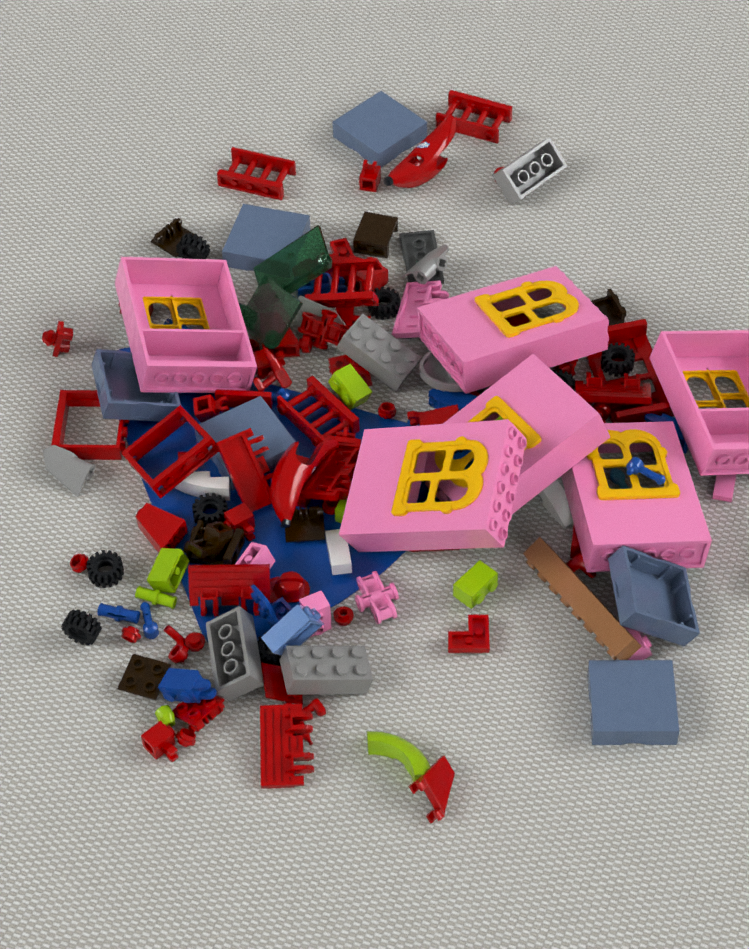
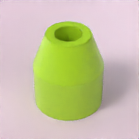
M163 705L155 711L158 721L161 720L166 726L170 725L173 727L175 725V716L169 705Z

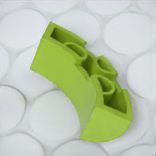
M367 731L368 755H382L391 759L396 758L405 765V769L409 772L413 782L419 779L431 767L424 754L406 739L390 733Z

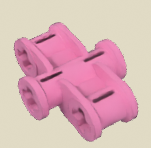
M373 571L371 575L362 578L360 576L356 577L358 588L362 593L361 596L355 595L358 610L363 612L364 609L370 608L377 624L391 617L393 619L397 618L396 608L391 601L392 599H399L395 584L392 582L389 583V586L384 587L377 571Z

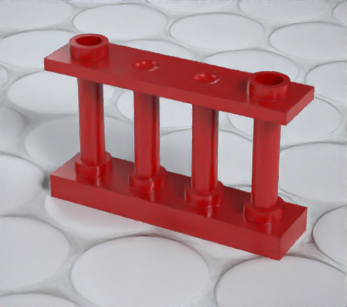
M450 90L448 94V110L445 114L436 113L437 127L449 114L452 115L455 109L463 110L464 113L461 118L454 117L456 119V133L498 144V127L502 121L511 122L513 106ZM471 113L480 115L476 123L467 120ZM486 117L495 119L491 127L482 125Z
M232 147V164L228 171L219 169L217 172L218 186L282 201L284 197L283 181L286 175H296L295 161ZM239 164L249 165L244 174L235 173ZM255 167L264 169L260 178L251 176ZM271 171L280 173L276 181L266 180Z
M367 257L366 259L316 260L315 262H309V267L316 274L313 293L305 294V298L329 308L378 306L379 298L372 291L374 270H382L383 266L377 258ZM367 270L365 290L363 292H355L357 271ZM350 271L348 290L344 293H337L340 272ZM333 272L330 292L321 294L323 273Z
M313 375L307 378L306 391L288 402L280 395L277 397L279 413L285 415L312 441L315 447L327 438V435L335 436L336 432L343 431L344 427H349L351 433L360 431L359 418ZM310 396L317 400V402L299 413L293 408ZM321 407L329 411L312 423L305 419V417ZM333 418H337L341 422L322 435L316 430Z

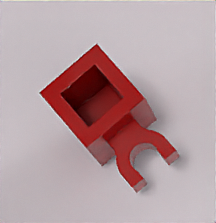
M364 159L363 168L359 176L360 190L376 192L381 180V166H377V161H373L371 165L367 163L368 160Z
M264 349L253 352L257 364L255 374L260 380L268 378L270 376L268 373L272 371ZM283 351L275 353L274 357L280 361L281 365H286L283 359L285 358Z
M211 394L193 398L195 416L202 423L218 416L219 412L224 413L228 411V406L222 407L223 403L228 402V398L224 396L216 401Z
M245 503L224 512V524L234 529V532L236 528L243 529L244 536L248 541L255 539L253 534L255 532L254 514Z
M160 720L141 735L143 747L156 760L163 754L171 762L179 758L176 754L177 748L175 747L176 734L170 725L166 726Z

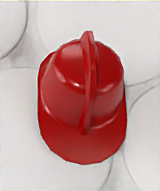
M288 571L279 577L270 579L271 603L281 597L287 603L299 602V599L308 596L310 593L309 583L297 572Z

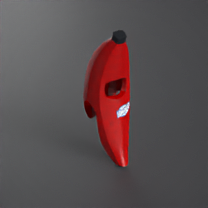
M449 114L440 125L390 172L388 177L384 179V184L387 186L412 188L434 178L448 161V158H444L440 154L449 145L456 133V119L454 116Z
M325 438L320 442L306 465L302 464L296 457L299 441L292 443L278 461L272 476L270 493L273 508L281 521L282 528L291 527V521L304 483L307 482L319 464L340 447L335 439Z

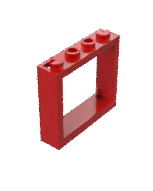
M60 390L51 446L56 445L71 451L82 460H122L121 452L126 449L124 438L128 437L126 423H129L130 420H119L116 445L64 444L69 406L100 407L97 390Z
M180 405L122 451L121 454L161 499L218 453L219 450L213 438ZM185 422H188L203 440L152 479L137 461Z

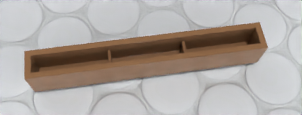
M541 537L523 553L528 559L526 563L533 570L537 569L539 571L537 575L543 582L548 581L550 583L548 588L555 595L559 593L562 596L559 600L567 608L570 606L573 608L571 613L579 621L582 619L585 622L583 626L590 634L594 632L597 635L595 640L602 647L606 645L609 648L606 652L614 660L617 658L619 660H628L642 647Z

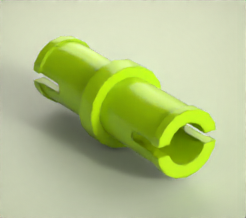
M140 585L136 589L135 598L149 601L152 605L159 604L174 609L176 606V596L161 593V590L144 588Z

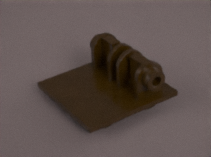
M175 218L170 224L163 227L160 232L156 233L150 242L176 258L178 257V253H176L177 244L183 235L192 232L181 226L183 222L180 218Z
M317 505L309 507V509H307V506H305V509H301V506H299V510L296 508L291 521V527L285 528L286 543L325 540L323 507Z
M133 654L117 689L156 700L160 693L158 686L167 670L171 667V664Z

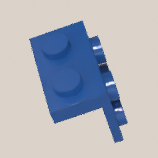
M254 584L250 586L253 591L250 595L254 602L259 604L260 608L258 611L262 618L267 620L271 628L293 609L283 597L270 604L269 600Z

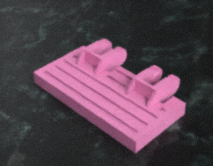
M428 281L426 284L418 282L406 283L392 335L396 339L419 338L417 307L449 298L447 291H441V281Z

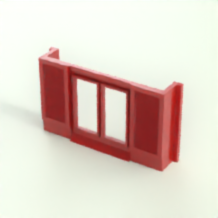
M646 319L608 326V347L611 343L614 346L616 342H618V345L625 343L624 347L629 345L630 349L634 350L635 362L643 360L648 372L640 374V381L651 379L656 391L651 392V404L606 403L611 408L609 417L612 423L646 422L644 416L649 413L659 416L664 413L674 417L649 358L653 349L646 336ZM602 352L586 356L594 377H597L598 372L603 374L601 369ZM613 358V359H612V360L618 361V362L624 361V360L621 359V358ZM603 374V382H602V385H605L606 379H605V376H604V374ZM635 375L629 376V379L635 378ZM624 377L608 380L607 382H621L622 385Z

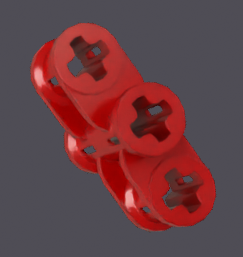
M323 309L321 312L322 317L309 312H302L303 319L301 326L298 327V331L316 337L315 341L312 342V345L316 348L326 350L328 348L327 342L338 346L344 334L350 329L349 326L334 322V318H337L338 314L333 311Z

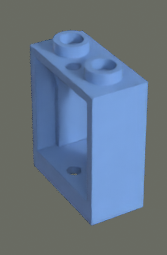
M297 604L266 632L261 639L274 654L282 656L285 646H301L324 625L320 620L322 616L315 608L311 609L308 606Z

